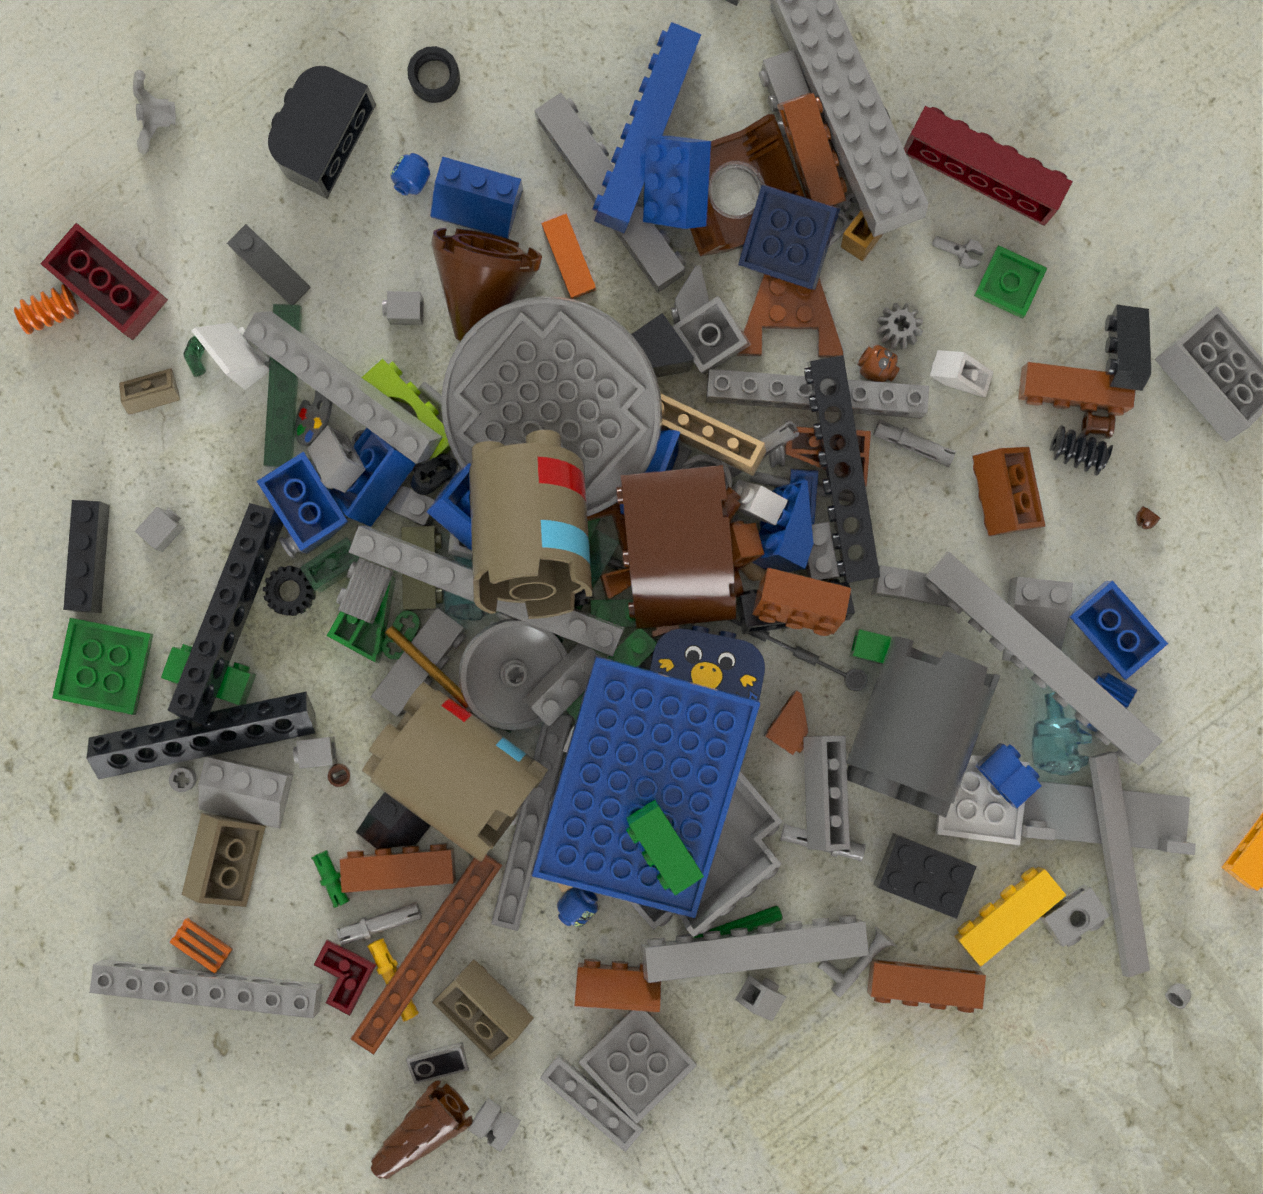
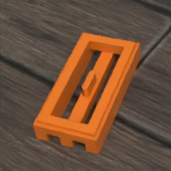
M189 918L185 919L170 943L214 974L217 973L233 949ZM187 928L221 950L223 954L219 955L187 933ZM181 937L189 943H191L192 945H194L195 947H197L205 954H207L208 956H210L212 959L217 961V963L215 964L214 962L203 956L201 953L190 947L188 944L180 940Z

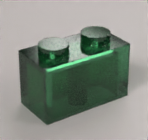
M345 537L300 567L315 591L323 592L347 576L353 562L357 563L359 558L364 559L349 553L353 541L348 537Z

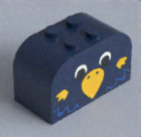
M693 625L691 630H671L658 640L654 648L650 671L759 701L765 674V662L761 652L753 644L736 639V633L720 631L719 635L709 634V628Z

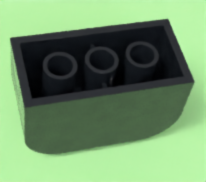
M315 66L305 70L298 77L293 88L287 90L281 111L276 112L272 119V128L268 136V147L272 157L290 181L328 199L376 106L368 85L331 67Z

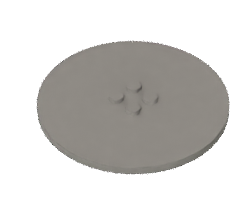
M542 296L526 298L502 306L482 318L465 334L456 347L445 373L441 399L442 418L448 443L460 467L463 469L468 463L472 464L471 449L477 443L495 441L505 446L526 443V436L531 432L537 430L555 431L561 436V447L572 451L583 461L587 516L598 513L616 503V487H622L621 475L645 473L656 452L662 426V402L658 381L652 365L636 339L620 323L603 311L586 303L562 297Z

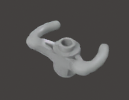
M136 70L133 78V94L140 103L136 104L137 121H142L143 124L142 131H140L137 140V147L140 153L146 154L149 151L150 139L158 127H170V124H175V103L169 102L168 99H156L144 89L145 73L142 70Z

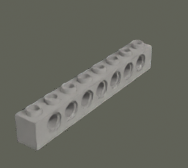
M709 369L706 402L810 410L809 396L813 395L811 384H806L805 376ZM824 379L820 384L821 392L825 395H830L834 391V383L830 379ZM848 380L852 409L855 414L922 419L928 412L929 386ZM833 406L826 409L829 412H838Z
M103 959L93 964L89 993L314 1018L320 1010L323 984L219 972L214 974L210 971Z

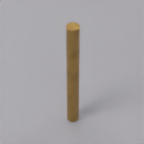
M393 625L386 630L385 634L465 709L469 707L463 698L461 689Z

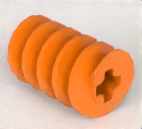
M65 284L61 285L62 293L60 294L54 287L51 288L52 297H48L42 291L40 293L41 301H38L34 295H31L30 305L24 299H20L21 308L14 307V313L26 334H32L34 328L39 331L42 330L44 324L51 327L54 325V320L62 323L65 317L73 319L75 313L79 314L75 298Z

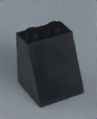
M663 313L631 334L648 357L656 378L689 372L693 368V355Z

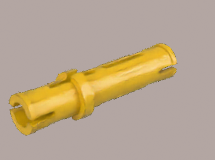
M384 938L370 943L367 947L378 968L376 971L378 975L381 974L387 985L398 969V963L396 959L393 960ZM412 999L401 1014L403 1022L419 1014Z

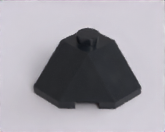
M384 792L368 812L356 833L376 849L416 845L431 826Z

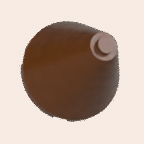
M446 228L433 231L431 245L454 336L457 340L461 341L465 334L486 315L516 300L540 269L542 255L537 250L529 247L528 253H525L518 248L519 242L479 231L456 228L455 235L453 236L446 235Z

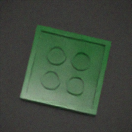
M70 618L52 699L136 715L154 634Z

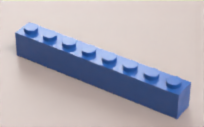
M671 22L668 32L662 30L657 46L661 47L659 55L653 53L648 69L652 70L650 78L644 76L638 91L643 94L641 101L635 99L629 114L634 117L632 124L626 123L620 139L625 140L623 147H616L611 160L615 167L613 172L607 170L602 183L606 190L603 196L598 194L592 209L597 212L594 222L625 233L645 182L646 138L663 135L701 34Z

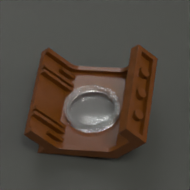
M767 114L741 131L711 141L707 223L705 227L690 228L700 256L726 253L744 246L761 185H767L805 197L774 114Z

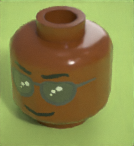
M875 345L872 348L868 346L857 363L860 366V374L872 382H886L887 380L892 382L900 370L896 366L898 356L881 345Z

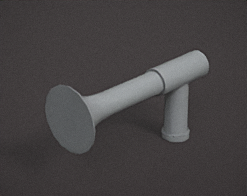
M875 926L876 936L868 948L869 956H861L844 975L828 961H821L818 965L819 969H822L836 982L831 990L838 997H841L859 977V974L881 950L888 946L897 947L894 941L878 927Z

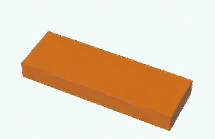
M567 213L541 223L570 298L575 299L595 291L596 286Z

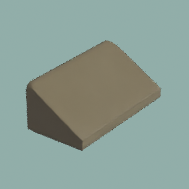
M172 368L119 383L121 404L128 414H135L180 400Z

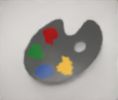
M315 390V398L312 405L308 400H303L296 416L295 437L297 442L303 446H310L326 428L330 419L333 402L317 390Z

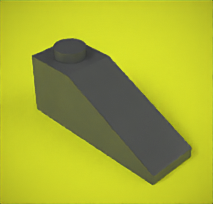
M247 224L227 242L229 247L292 307L311 288Z

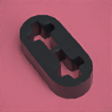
M447 454L433 457L413 474L410 481L412 489L420 495L431 494L453 476L457 467L455 460ZM438 466H445L447 468H444L439 472L437 471ZM427 477L431 478L429 483H422L420 479L425 480Z

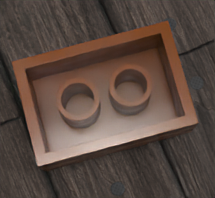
M767 568L758 586L752 615L759 616V619L764 622L774 623L775 620L784 622L787 627L793 629H802L803 627L812 629L815 634L821 636L834 635L845 621L851 588Z

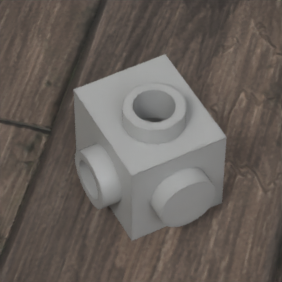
M749 975L735 1000L753 1014L773 1021L786 996L778 991L779 985L765 977L761 981Z

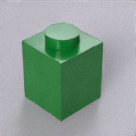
M858 629L855 631L849 657L882 665L892 637Z

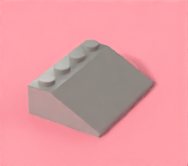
M1215 307L1155 359L1226 442L1248 429L1263 414V359L1218 307Z

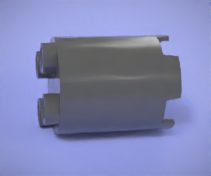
M893 636L846 761L849 764L847 780L946 818L951 803L954 804L1000 675L988 674V667L945 651L941 658L929 655L913 648V640Z

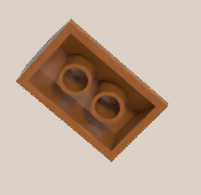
M1029 447L999 448L972 456L974 462L973 471L977 477L979 499L984 511V525L988 531V536L1004 535L1045 527Z
M584 959V963H578L574 1006L660 1012L661 981L648 983L644 979L643 963H640L639 967L628 966V962L612 961V965L601 964V960Z

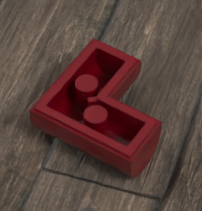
M327 939L314 963V966L338 978L325 1003L350 1016L377 964Z

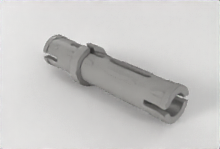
M881 419L873 433V436L895 444V447L901 449V447L946 467L951 465L956 453L954 450L909 432L908 428L903 427L901 429Z
M786 422L780 428L759 440L765 443L766 454L764 457L799 436V432H795L798 429L793 422ZM725 463L732 477H736L743 472Z
M784 824L780 841L807 847V830ZM850 841V849L825 852L831 853L833 857L840 855L862 862L866 845Z
M414 902L413 904L370 919L364 917L358 923L341 929L338 928L337 936L338 939L341 938L339 941L341 946L363 938L368 940L374 934L422 919L418 903Z

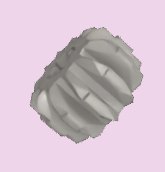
M898 303L893 304L892 310L886 307L883 310L884 316H880L877 319V322L882 325L876 330L877 334H885L881 340L882 343H886L888 340L892 341L891 349H895L899 343L901 349L904 350L907 348L908 343L911 345L916 344L917 339L915 336H921L923 330L918 327L923 324V319L914 318L919 312L918 309L910 313L908 311L909 304L907 303L903 306L902 310ZM897 322H902V328H904L902 331L897 330Z

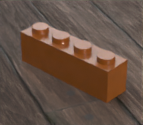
M807 93L777 104L805 197L830 206L846 201L844 193L847 192V187L843 177L838 175L836 167L839 166V160L834 150L831 151L828 140H831V134L827 124L822 122L820 114L823 113V107L819 97H815L814 93Z
M1027 362L1021 369L1018 399L1026 400L1028 405L1038 406L1045 402L1053 403V407L1059 409H1069L1070 406H1077L1083 412H1097V409L1107 410V414L1122 416L1134 408L1136 390L1109 387V375H1106L1105 371Z
M446 843L432 844L429 850H419V846L402 847V852L393 853L391 848L375 849V854L364 855V850L348 851L347 856L339 859L342 893L453 884L456 881L454 847L447 848Z
M873 959L870 962L867 993L874 997V1001L880 1003H891V999L902 1000V1004L907 1006H919V1002L930 1003L929 1007L945 1010L948 1005L957 1006V1010L961 1012L974 1013V1009H983L986 975L976 970Z

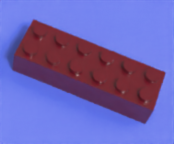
M924 107L904 145V151L907 156L1043 226L1059 210L1073 181L1067 179L1063 172L1058 170L1052 171L1044 167L1042 162L1035 158H1026L1019 154L1018 150L1010 145L1003 146L995 142L989 134L984 132L978 133L970 129L969 125L964 121L953 120L945 116V113L936 107Z

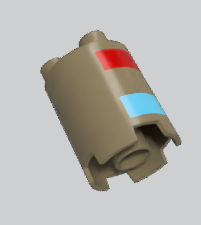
M552 430L531 432L526 436V443L505 446L495 441H484L475 444L471 449L472 464L469 469L473 596L476 606L489 614H494L497 610V600L525 603L528 619L554 617L574 611L576 593L585 589L586 597L592 596L583 461L572 451L562 448L560 434Z
M423 682L405 704L403 710L406 711V714L397 727L389 723L373 742L369 749L372 755L363 767L362 772L371 777V782L478 861L482 862L488 851L493 849L518 815L516 811L533 788L538 787L548 769L439 690L435 691Z

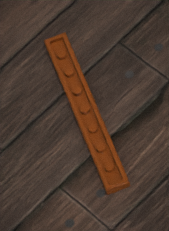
M487 854L482 862L476 858L472 859L350 1039L371 1054H375L502 867V864Z

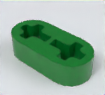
M403 611L398 614L392 625L401 633L404 628V624L401 623L402 619H408L411 615L415 627L408 628L403 635L412 642L420 630L421 619L415 612ZM386 636L382 645L383 653L390 659L398 660L404 651L395 652L392 655V649L388 646L390 642H395Z

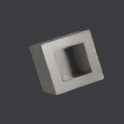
M387 291V300L382 302L383 316H387V320L391 325H423V296L420 292Z
M156 507L135 532L155 550L163 552L184 527L178 522L181 518L173 510L167 508L165 511L162 508Z
M334 736L296 741L297 747L293 748L295 763H299V769L337 764Z

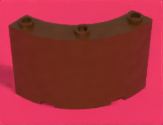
M723 465L621 475L622 487H616L618 504L624 505L628 550H622L624 567H630L633 602H628L630 619L636 620V629L736 619L729 517H723V515H728Z

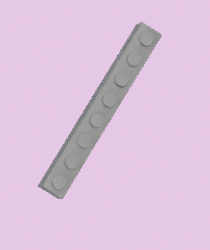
M559 93L534 110L536 121L595 203L597 195L603 196L606 190L602 183L607 170L613 172L615 164L612 165L607 158L609 153L601 141L597 143L592 137L594 132L586 120L581 121L576 114L578 109L572 99L568 98L566 100L564 95ZM637 201L625 233L616 230L614 232L656 292L659 293L684 276L686 262L678 251L674 253L668 245L671 243L670 239L663 229L658 230L654 224L643 222V208Z
M272 311L256 312L253 315L243 337L415 464L430 459L442 436Z
M856 915L839 916V921L829 922V918L813 919V924L802 925L801 921L785 923L783 928H775V925L769 924L758 926V931L748 932L747 928L731 929V934L720 935V931L704 932V937L693 938L691 934L676 936L675 941L665 942V938L648 939V944L641 945L644 979L648 983L869 956L866 923L856 919Z

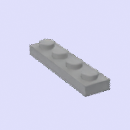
M560 1055L554 1059L541 1075L540 1079L623 1151L626 1152L643 1132V1127L639 1123L636 1124L623 1109Z

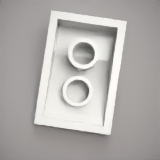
M233 323L195 327L191 330L223 372L244 390L271 371L266 365L269 359L260 348L255 350L249 343L250 341L243 337L245 332L243 327L238 329Z

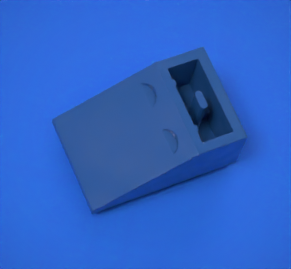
M806 480L776 487L772 491L788 501L776 525L760 521L759 537L764 555L753 561V564L765 570L772 568L784 572H793L806 568L814 544L808 482Z

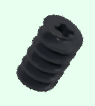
M1061 425L1051 441L1049 450L1054 451L1053 460L1056 461L1062 454L1064 455L1063 464H1067L1073 458L1074 468H1077L1083 462L1085 472L1094 466V475L1098 476L1109 461L1113 445L1107 448L1105 441H1100L1097 444V440L1094 437H1090L1086 441L1084 433H1080L1076 437L1075 430L1070 429L1066 433L1065 427Z

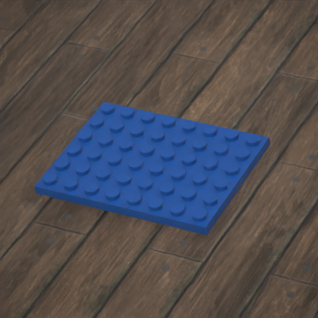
M595 656L531 872L532 877L695 918L760 702ZM653 800H656L704 876L677 895H674L670 888L664 890L656 875L660 874L655 864L651 867L647 864L641 854L645 850L640 841L635 844L626 831L630 827L626 818Z

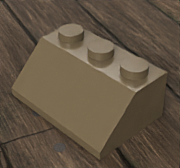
M201 813L181 895L197 903L246 907L266 826L232 817Z
M475 959L432 1001L491 1061L511 1045L534 1019L525 1006L518 1003L508 993L507 989L499 984L487 972L486 968Z

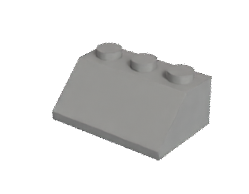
M218 756L205 757L199 781V810L280 829L294 774Z

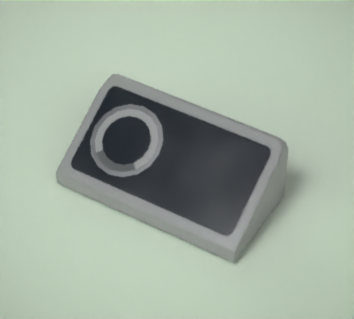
M462 1042L413 1054L406 1059L414 1084L469 1070Z

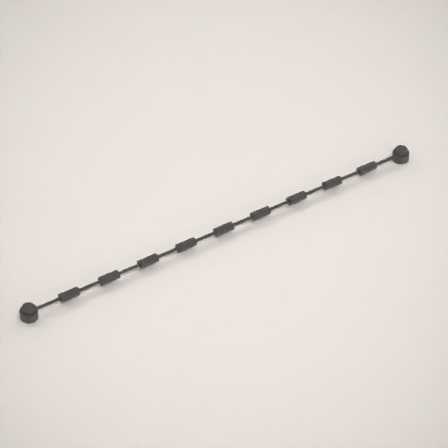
M360 430L354 434L352 438L353 446L355 445L359 437L362 435L364 430ZM417 463L412 471L415 472L423 464ZM589 549L590 554L596 556V561L617 571L619 568L627 569V567L621 564V560L601 550L597 553ZM728 620L738 626H741V623L738 620ZM768 631L747 633L764 642L766 640L772 641L792 651L793 656L813 666L817 663L844 676L845 685L850 690L860 691L867 685V675L860 669H851L845 673L818 660L819 656L799 646L793 648L769 636L770 632Z

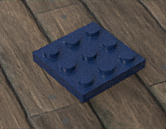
M761 185L738 265L815 290L840 208L767 185Z

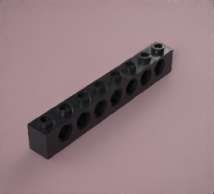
M844 355L809 361L808 368H804L806 384H811L813 395L809 396L811 413L816 412L818 423L813 424L815 439L821 440L822 451H818L820 467H825L827 478L823 479V488L825 495H830L832 506H827L830 523H835L836 533L832 534L834 550L839 549L841 560L837 561L839 577H844V581L847 583L879 578L880 572ZM824 379H830L834 383V391L830 395H825L820 390V384ZM831 406L835 407L839 412V418L834 423H830L825 419V411ZM839 434L843 438L844 443L841 449L835 451L830 447L829 441L833 435ZM839 462H844L848 466V473L842 478H838L834 473V467ZM843 490H850L852 492L853 499L848 505H842L839 502V494ZM849 517H854L857 520V527L852 532H846L843 528L844 521ZM853 545H860L862 553L857 559H850L848 557V550Z
M252 503L248 505L168 707L169 712L180 718L206 725L283 527V523L275 510Z
M307 692L291 694L211 711L206 725L178 718L89 737L86 758L98 780L315 734V711Z

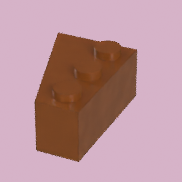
M797 427L798 431L795 432H799V436L784 444L785 454L821 468L818 458V451H822L821 440L815 439L814 428ZM856 430L865 486H867L871 431ZM839 434L833 435L829 441L830 447L835 451L841 449L844 443L843 438ZM844 462L837 463L834 467V473L841 477L846 476L848 473L847 464Z

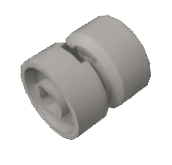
M488 1098L474 1117L468 1131L480 1139L486 1137L487 1144L501 1152L513 1136L521 1120L509 1112L502 1113L501 1106Z

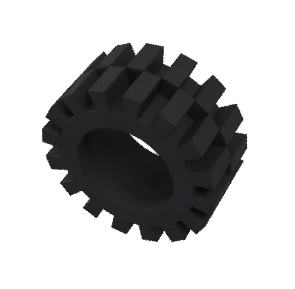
M293 566L278 567V570L270 572L271 576L269 578L266 577L264 581L266 586L263 587L265 596L263 597L268 602L269 608L275 610L274 612L286 616H297L299 613L306 612L305 609L313 605L311 602L316 597L314 595L316 586L313 585L314 580L306 571ZM292 580L298 584L300 593L294 601L287 602L280 596V587L284 582Z

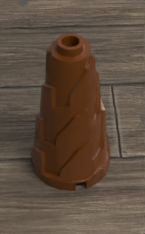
M436 1080L427 1087L425 1093L406 1114L403 1122L383 1142V1146L373 1156L371 1171L377 1178H391L403 1168L409 1167L472 1125V1115L467 1119L465 1117L469 1107L454 1088L447 1083L442 1088L439 1087L441 1080Z

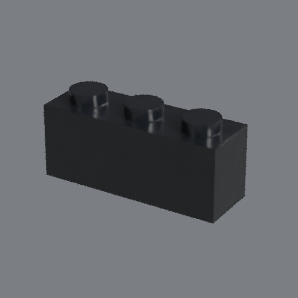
M1116 304L1112 315H1108L1105 321V331H1108L1105 352L1109 353L1105 372L1106 375H1109V387L1143 391L1151 376L1149 309Z

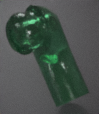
M196 336L189 339L183 353L184 359L194 377L201 376L206 372L200 360L205 348Z

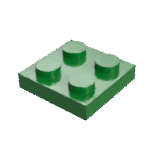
M998 245L974 296L1023 319L1047 271V267Z

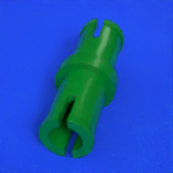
M328 850L312 856L311 859L321 877L319 882L321 886H325L333 908L349 902L350 898H348L347 894L342 893L340 871H336Z

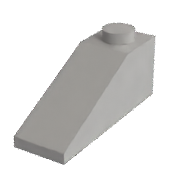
M879 566L880 577L874 578L872 595L950 607L947 605L950 599L942 592L939 596L926 586L929 582L924 577L926 573Z

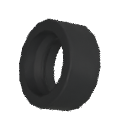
M431 46L418 50L411 57L407 67L408 79L414 93L418 97L430 103H439L453 96L460 83V72L458 64L451 53L446 49ZM429 61H441L447 65L450 77L444 86L437 89H428L418 79L419 69Z

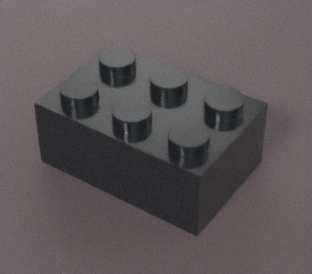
M893 833L873 885L957 919L977 866Z

